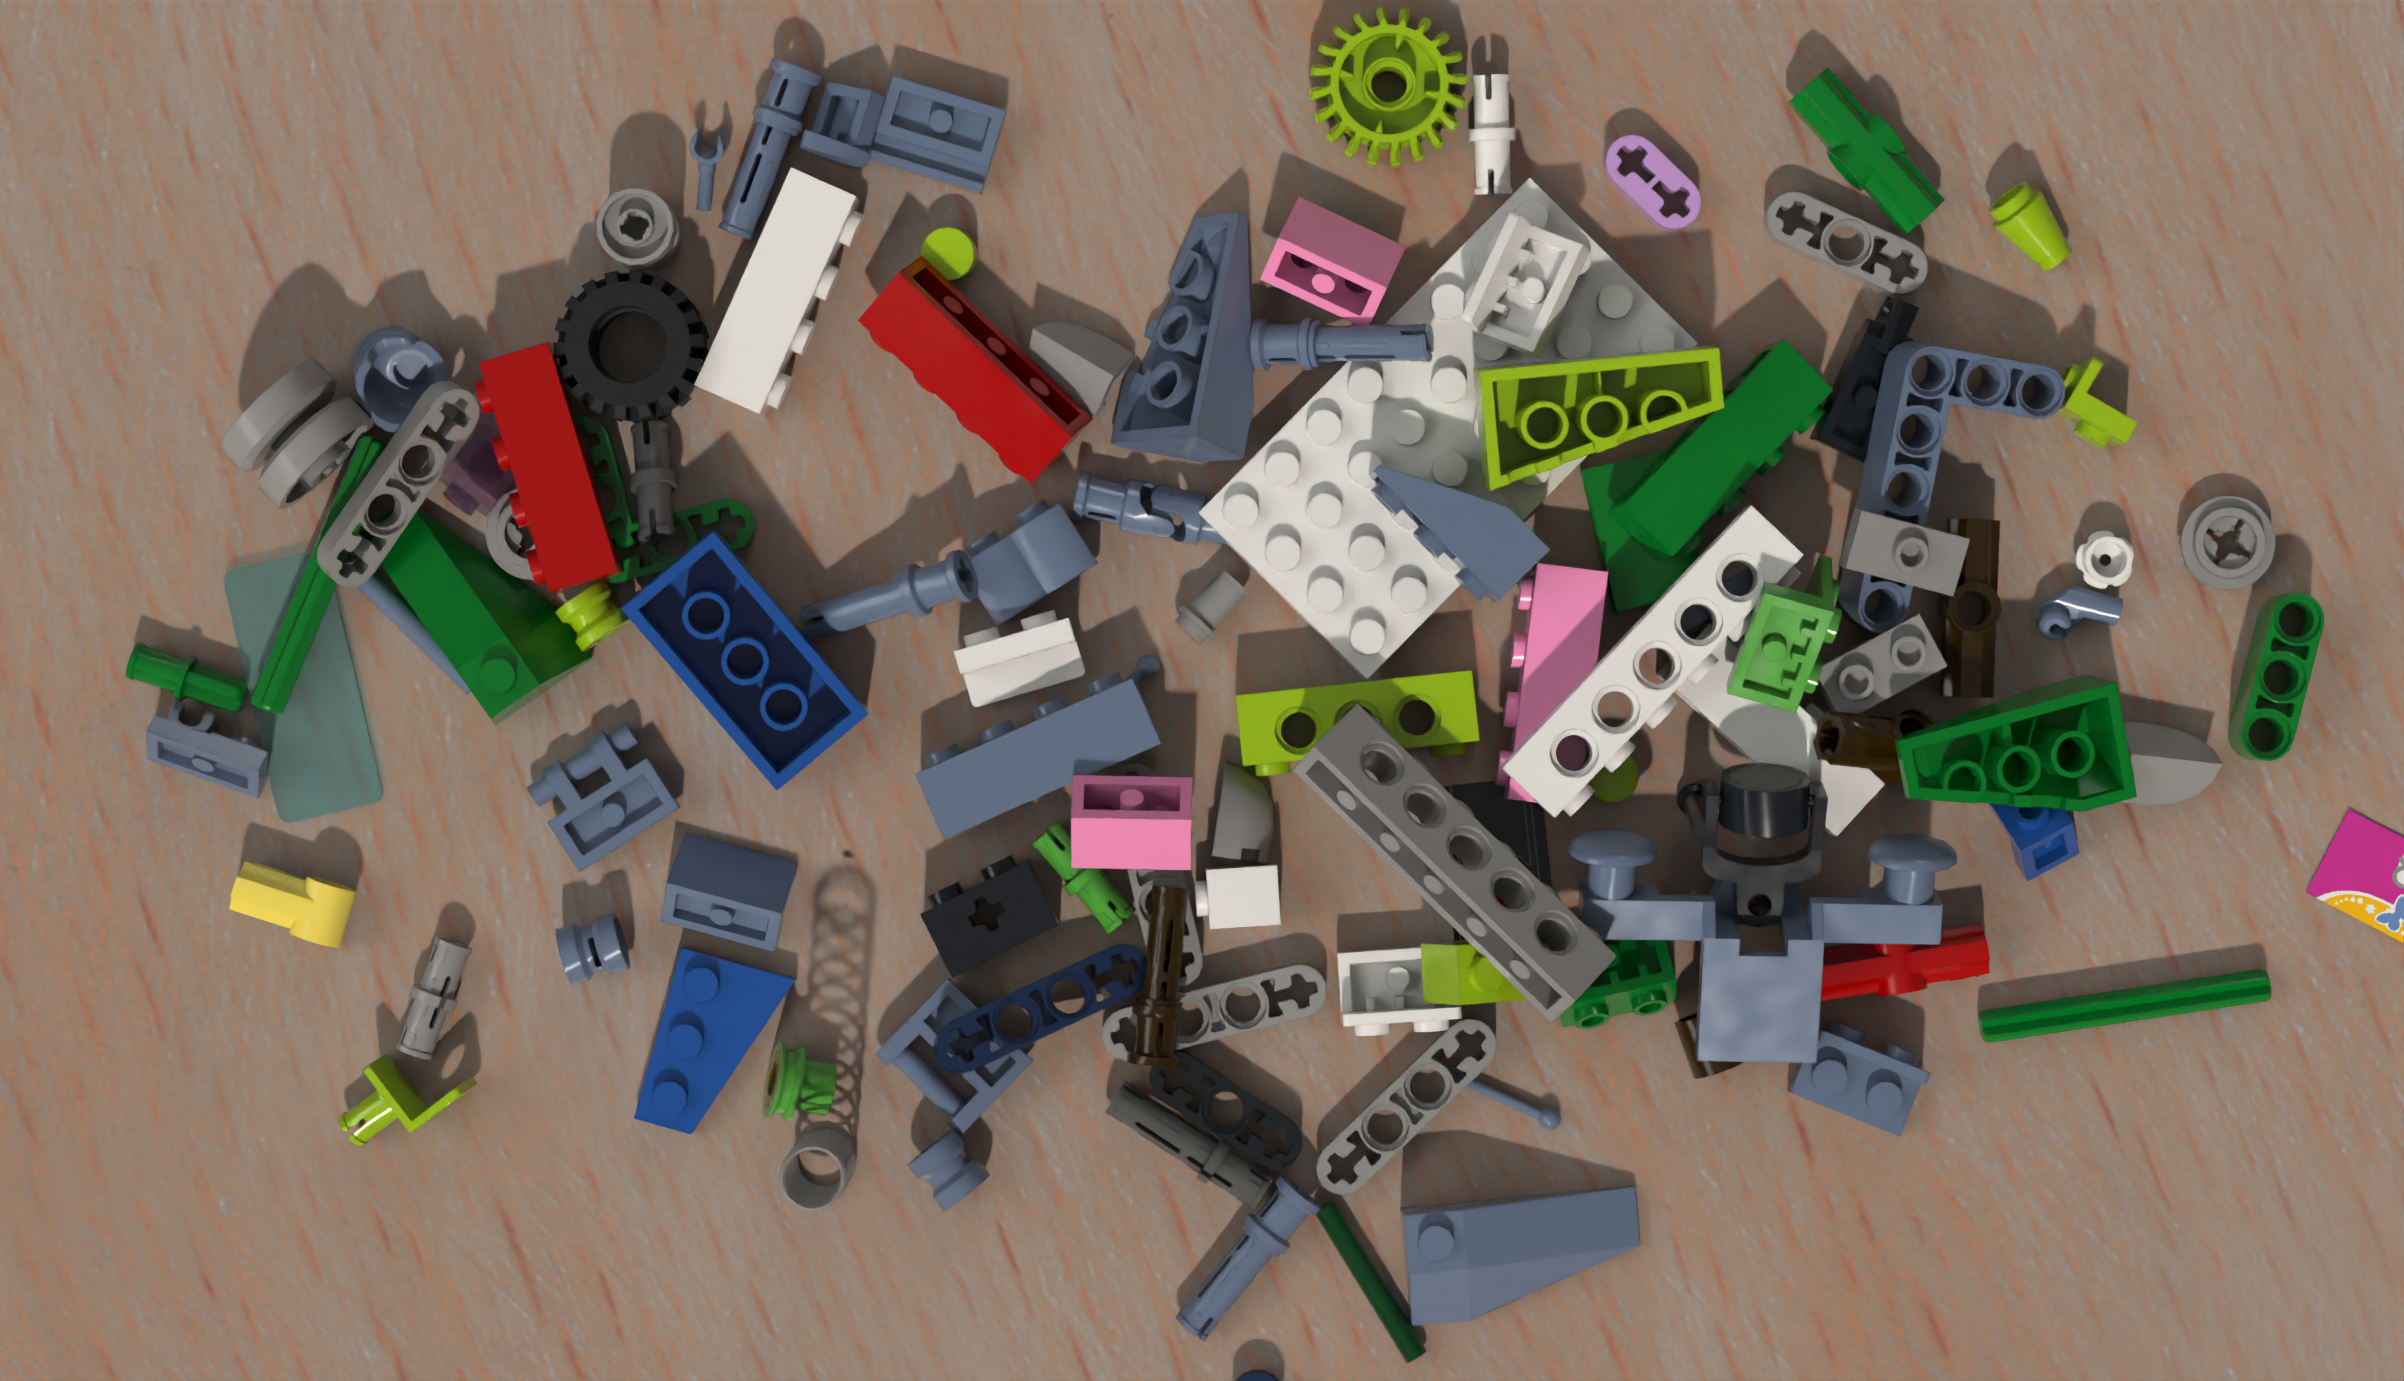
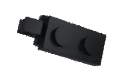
M1888 296L1885 298L1875 320L1865 319L1860 331L1857 330L1833 384V391L1828 395L1823 408L1826 411L1816 422L1809 439L1858 462H1865L1884 363L1888 353L1896 345L1905 341H1915L1907 337L1919 307L1898 297L1891 298Z

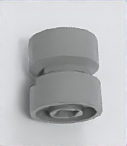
M626 188L611 195L600 208L596 220L597 237L603 249L625 268L643 272L656 271L668 265L678 254L682 242L681 223L675 211L654 192L643 188Z

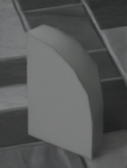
M1045 322L1034 327L1029 344L1030 359L1094 418L1091 422L1095 420L1106 406L1105 399L1113 381L1116 378L1123 380L1136 356L1135 353L1089 328L1066 322Z
M2124 721L2137 797L2121 801L2123 803L2150 806L2176 804L2196 796L2209 786L2223 766L2222 761L2212 748L2190 734L2157 724Z
M1226 761L1211 855L1269 863L1275 829L1274 804L1265 785L1247 768Z

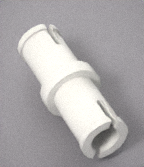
M1491 74V99L1490 77L1486 75L1471 76V81L1473 82L1474 129H1469L1468 134L1469 142H1475L1476 189H1474V194L1493 195V170L1494 194H1513L1511 188L1510 141H1515L1516 135L1515 128H1509L1508 81H1510V75Z

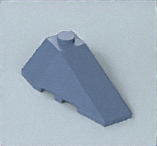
M1239 211L1196 217L1168 280L1169 287L1173 293L1160 322L1151 319L1144 337L1152 341L1138 372L1129 369L1121 387L1111 444L1121 448L1199 463L1244 458L1254 406L1253 363L1250 353L1251 307L1247 215Z
M1634 1185L1400 1207L1411 1326L1470 1321L1641 1245Z

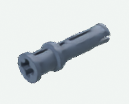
M772 58L769 66L774 72L762 105H755L752 112L754 115L753 121L758 124L742 168L739 171L738 179L723 220L718 228L751 241L755 240L756 230L770 192L773 189L791 136L797 137L798 133H802L805 126L800 119L812 87L819 86L822 80L821 76Z
M1304 317L1301 323H1271L1268 318H1256L1250 334L1251 359L1254 368L1259 371H1266L1271 365L1301 364L1304 370H1316L1318 367H1322L1324 362L1335 361L1430 362L1433 357L1431 352L1434 351V334L1429 323L1334 326L1324 325L1321 320H1317L1315 317Z
M959 549L951 551L947 554L944 561L925 567H920L917 564L903 567L898 572L896 579L813 605L803 606L800 611L801 622L813 619V621L824 620L802 628L810 641L818 642L823 638L905 612L913 616L923 617L932 613L933 607L956 599L962 603L975 600L978 595L977 576L973 564L964 551Z
M1280 1175L1275 1181L1277 1189L1256 1215L1249 1213L1244 1219L1245 1224L1242 1226V1229L1245 1232L1201 1285V1288L1176 1315L1178 1322L1194 1336H1198L1199 1339L1205 1341L1219 1320L1233 1306L1273 1255L1279 1257L1280 1254L1287 1252L1290 1248L1288 1240L1309 1214L1317 1215L1321 1210L1320 1204L1310 1194L1284 1175Z

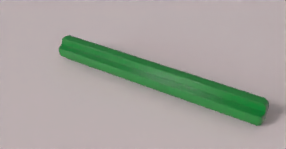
M362 436L358 441L251 695V703L261 710L272 714H281L285 710L337 586V583L320 568L317 561V549L327 531L388 445L383 441L370 436ZM358 524L354 531L359 534L362 526ZM343 549L337 559L341 563H347L351 552Z
M2260 969L1983 1010L1979 1013L1978 1024L1984 1041L1989 1043L2266 1002L2271 999V982L2267 971Z

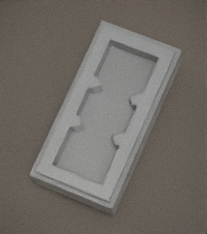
M1854 508L1838 566L1954 597L1970 539Z

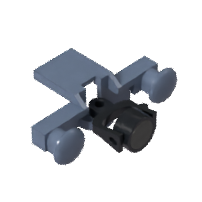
M1745 763L1730 766L1722 771L1720 793H1718L1715 780H1702V784H1688L1678 793V807L1687 815L1694 839L1701 842L1700 859L1703 869L1708 875L1717 879L1712 885L1709 895H1659L1657 884H1636V866L1654 861L1657 858L1658 851L1655 844L1648 837L1632 831L1620 829L1590 830L1577 835L1572 840L1568 852L1573 858L1586 863V882L1579 883L1578 919L1597 931L1602 939L1701 941L1695 1045L1697 1061L1817 1063L1824 943L1940 945L1943 904L1937 890L1934 889L1935 872L1949 869L1957 863V854L1953 847L1943 840L1911 833L1887 835L1879 838L1870 845L1867 857L1873 863L1884 867L1882 888L1859 887L1858 898L1809 897L1808 906H1802L1801 896L1795 883L1813 878L1819 874L1822 868L1828 796L1823 783L1810 782L1811 778L1805 772L1794 767L1770 763ZM1809 812L1808 843L1803 849L1793 854L1767 858L1743 857L1726 853L1715 846L1717 820L1723 828L1742 835L1764 838L1787 837L1799 834L1807 829ZM1762 894L1756 897V904L1752 903L1751 898L1753 896ZM1736 924L1758 928L1779 925L1785 941L1784 952L1740 951V936Z

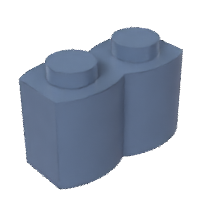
M1043 499L1014 518L1020 528L1005 538L999 540L993 531L964 549L973 564L977 576V596L997 627L1099 563L1061 503L1049 508Z

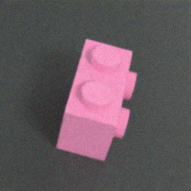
M1298 197L1277 239L1260 280L1356 325H1370L1406 246Z
M1073 775L1071 868L1191 870L1193 777Z

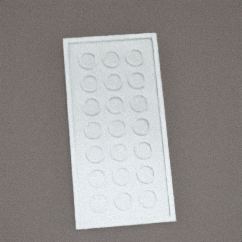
M1531 178L1384 324H1431L1434 334V351L1431 352L1432 360L1430 362L1348 361L1198 512L1226 543L1365 680L1461 585L1454 577L1461 569L1445 553L1438 559L1435 558L1414 537L1413 532L1419 526L1403 510L1396 516L1393 515L1372 494L1371 489L1377 485L1369 476L1373 470L1382 465L1508 506L1524 521L1587 457L1584 456L1543 473H1536L1492 491L1484 488L1473 368L1695 347L1698 344ZM1510 212L1522 215L1535 227L1581 243L1590 251L1540 359L1479 336L1462 320L1464 312L1463 299L1466 290L1475 279H1479L1488 260L1487 250L1491 236L1499 226L1504 225Z

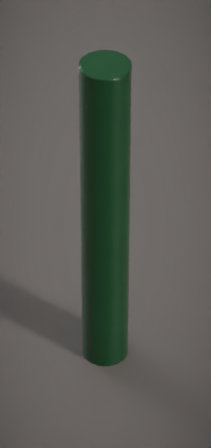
M1332 1200L1321 1206V1210L1316 1215L1404 1360L1406 1363L1417 1359L1427 1350L1336 1202Z

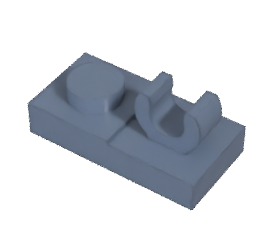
M176 701L170 707L168 719L157 715L153 716L146 731L147 760L259 799L268 780V751L260 749L257 744L241 736H231L228 738L214 733V714L210 711L205 712L202 721L198 725H184L181 723L185 715V703L182 701Z

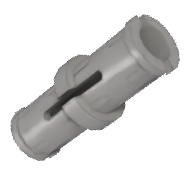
M435 937L434 946L419 985H413L409 995L414 1001L400 1039L395 1046L399 1051L421 1059L432 1060L433 1051L448 1011L454 1012L458 1000L453 996L472 948L448 938Z

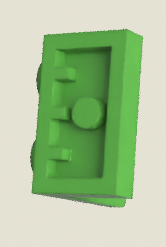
M1819 555L1805 593L1764 581L1727 681V694L1796 713L1803 693L1812 694L1815 691L1822 669V659L1817 658L1823 642L1833 643L1842 613L1841 609L1835 608L1840 581L1833 579L1831 557Z

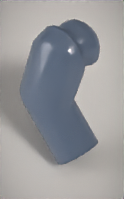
M2076 585L2067 586L2041 604L2036 613L2035 621L2040 633L2045 638L2054 641L2065 638L2067 631L2084 619L2116 626L2121 615L2123 598Z

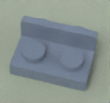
M1832 1021L1829 1031L1819 1028L1817 1063H1798L1788 1092L1900 1136L1921 1083L1927 1084L1931 1075L1930 1072L1917 1067L1921 1056L1890 1043H1887L1883 1053L1862 1045L1866 1034L1835 1021Z

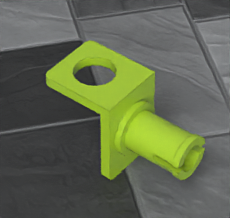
M385 1054L363 1068L364 1074L376 1090L351 1110L340 1115L338 1118L339 1125L342 1131L345 1132L363 1119L365 1120L363 1126L347 1137L359 1147L366 1145L372 1137L397 1118H399L408 1132L412 1133L478 1083L472 1076L428 1108L391 1058Z

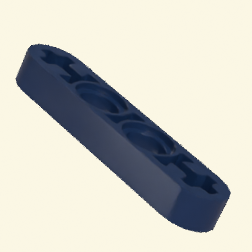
M1118 944L1110 946L954 1019L940 1029L934 1039L933 1051L935 1059L943 1069L950 1073L960 1075L970 1073L1115 1005L1143 988L1146 958L1140 950L1132 945ZM1117 956L1121 964L1131 961L1135 972L1128 976L1130 986L1124 988L1120 980L1110 982L1098 989L1106 998L1098 1002L1094 984L1083 972V969L1091 967L1094 979L1113 967L1111 957ZM1059 981H1073L1082 989L1084 1000L1080 1010L1077 1012L1064 1013L1053 1004L1051 997L1052 989ZM1018 1005L1028 1012L1031 1026L1024 1037L1011 1038L1002 1032L998 1019L1004 1007ZM985 1016L988 1033L1000 1049L991 1052L990 1043L987 1040L969 1051L972 1059L970 1062L965 1063L960 1055L950 1057L946 1047L953 1042L951 1032L958 1030L963 1038L979 1033L983 1030V1027L976 1019Z

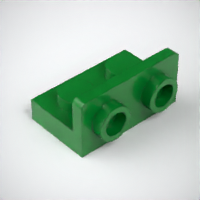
M1603 939L1604 944L1617 957L1585 992L1559 1015L1562 1027L1576 1025L1580 1029L1595 1028L1608 1022L1612 1016L1630 1012L1639 1016L1651 1015L1664 1010L1669 1003L1675 1002L1677 1000L1676 976L1666 940Z

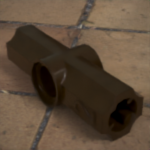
M1946 519L1947 533L1968 538L1970 541L1954 597L1943 594L1939 604V615L1943 622L1941 655L1947 664V667L1941 669L1940 696L1993 698L1996 623L2000 618L2002 610L2000 598L1997 595L2000 521L1988 519ZM1966 592L1977 595L1983 604L1982 617L1972 626L1962 622L1956 610L1959 598Z
M1903 707L1893 717L1827 711L1817 721V732L1813 745L1818 760L1827 761L1830 765L1868 768L1883 781L1901 783L1902 777L1894 739L1940 722H1934L1928 714L1914 707Z

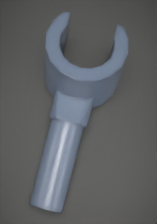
M702 123L690 140L689 150L692 157L699 162L698 171L700 173L696 209L710 211L716 163L722 158L729 147L731 134L729 129L723 126L718 135L717 147L709 146L703 139L704 123Z

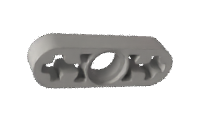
M1784 193L1773 200L1765 211L1764 228L1768 237L1774 243L1891 296L1906 295L1917 289L1926 278L1928 271L1927 259L1917 245L1804 193ZM1793 204L1798 205L1802 208L1800 218L1814 226L1819 224L1820 215L1830 219V222L1822 229L1818 236L1817 249L1807 245V242L1813 237V233L1802 228L1795 229L1790 235L1782 231L1784 221L1776 217L1778 209L1787 211ZM1847 227L1858 233L1861 238L1862 248L1855 259L1843 261L1832 254L1829 247V239L1835 229ZM1874 239L1883 243V247L1876 253L1877 255L1889 260L1896 259L1901 253L1909 257L1907 267L1914 271L1913 277H1904L1895 284L1889 280L1891 270L1877 262L1871 264L1870 273L1863 271L1861 266L1872 254Z

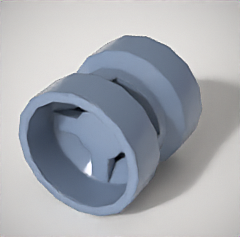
M615 913L597 917L593 924L581 928L576 924L556 929L559 954L571 985L588 981L595 972L602 970L613 974L630 969V958L626 940Z
M954 1128L933 1142L907 1164L918 1179H925L934 1189L933 1198L943 1211L955 1205L990 1176L980 1161H965L964 1158L967 1156L964 1151L965 1142Z

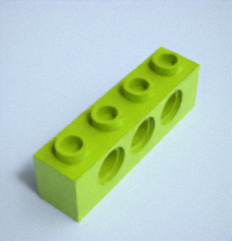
M1472 670L1235 695L1242 766L1255 765L1256 776L1291 773L1290 761L1302 760L1313 746L1341 720L1344 712L1354 707L1357 703L1367 709L1372 716L1380 720L1387 728L1389 735L1407 752V749L1431 746L1432 757L1467 754L1466 742L1480 741ZM1412 700H1420L1426 703L1432 712L1430 727L1419 735L1407 733L1402 728L1399 720L1401 709ZM1293 713L1308 715L1315 725L1314 738L1304 747L1295 748L1289 746L1281 734L1284 720Z

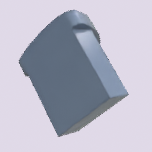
M827 81L812 131L805 130L803 132L799 148L831 163L849 167H867L871 156L869 150L886 97L872 90Z

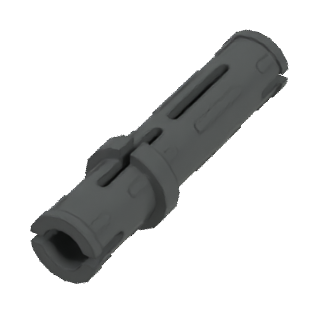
M1127 1081L1124 1082L1105 1111L1109 1116L1111 1115L1121 1123L1126 1124L1148 1141L1185 1163L1189 1168L1198 1173L1196 1177L1204 1184L1211 1181L1235 1196L1236 1199L1252 1210L1257 1206L1274 1179L1230 1151V1144L1222 1139L1218 1143L1208 1135L1203 1134L1181 1117L1144 1095L1143 1092Z

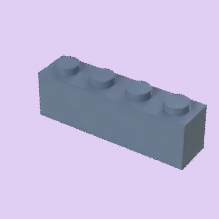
M1119 672L1113 673L1086 685L1090 697L1069 706L1065 696H1061L1032 709L1036 718L1034 722L1015 730L1009 719L978 733L982 745L964 753H960L955 743L925 756L924 759L928 768L916 773L915 776L943 839L1073 783V775H1091L1163 743L1164 740L1136 677L1123 682Z

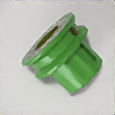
M778 1042L772 1053L766 1075L763 1095L764 1117H770L775 1113H779L785 1121H789L793 1117L795 1110L823 1116L827 1115L836 1087V1064L806 1059L803 1045L797 1046L792 1050L788 1049L784 1042Z

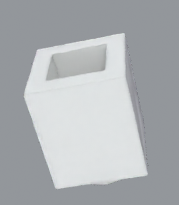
M1276 863L1206 867V881H1195L1197 917L1209 916L1210 929L1281 925Z

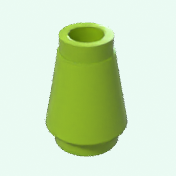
M2026 181L2009 189L1989 208V213L1995 219L1993 227L2032 261L2038 263L2043 271L2054 268L2072 252V248L2066 242V238L2041 190H2033Z

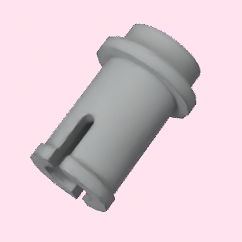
M1222 568L1188 607L1181 604L1178 608L1181 614L1174 621L1199 645L1207 637L1213 641L1216 637V634L1213 632L1243 598L1249 595L1246 589Z

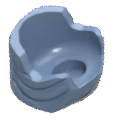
M387 326L368 333L356 346L351 360L354 383L361 402L377 426L387 432H397L422 394L431 385L439 381H447L443 357L428 343L402 326ZM446 401L441 405V408H440L439 411H441V410L443 409V407H444L445 404H446Z

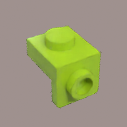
M2093 356L2084 359L2080 366L2072 362L2063 373L2065 399L2056 413L2077 424L2073 431L2074 434L2084 441L2104 449L2107 443L2113 446L2127 443L2138 422L2087 393L2104 362Z

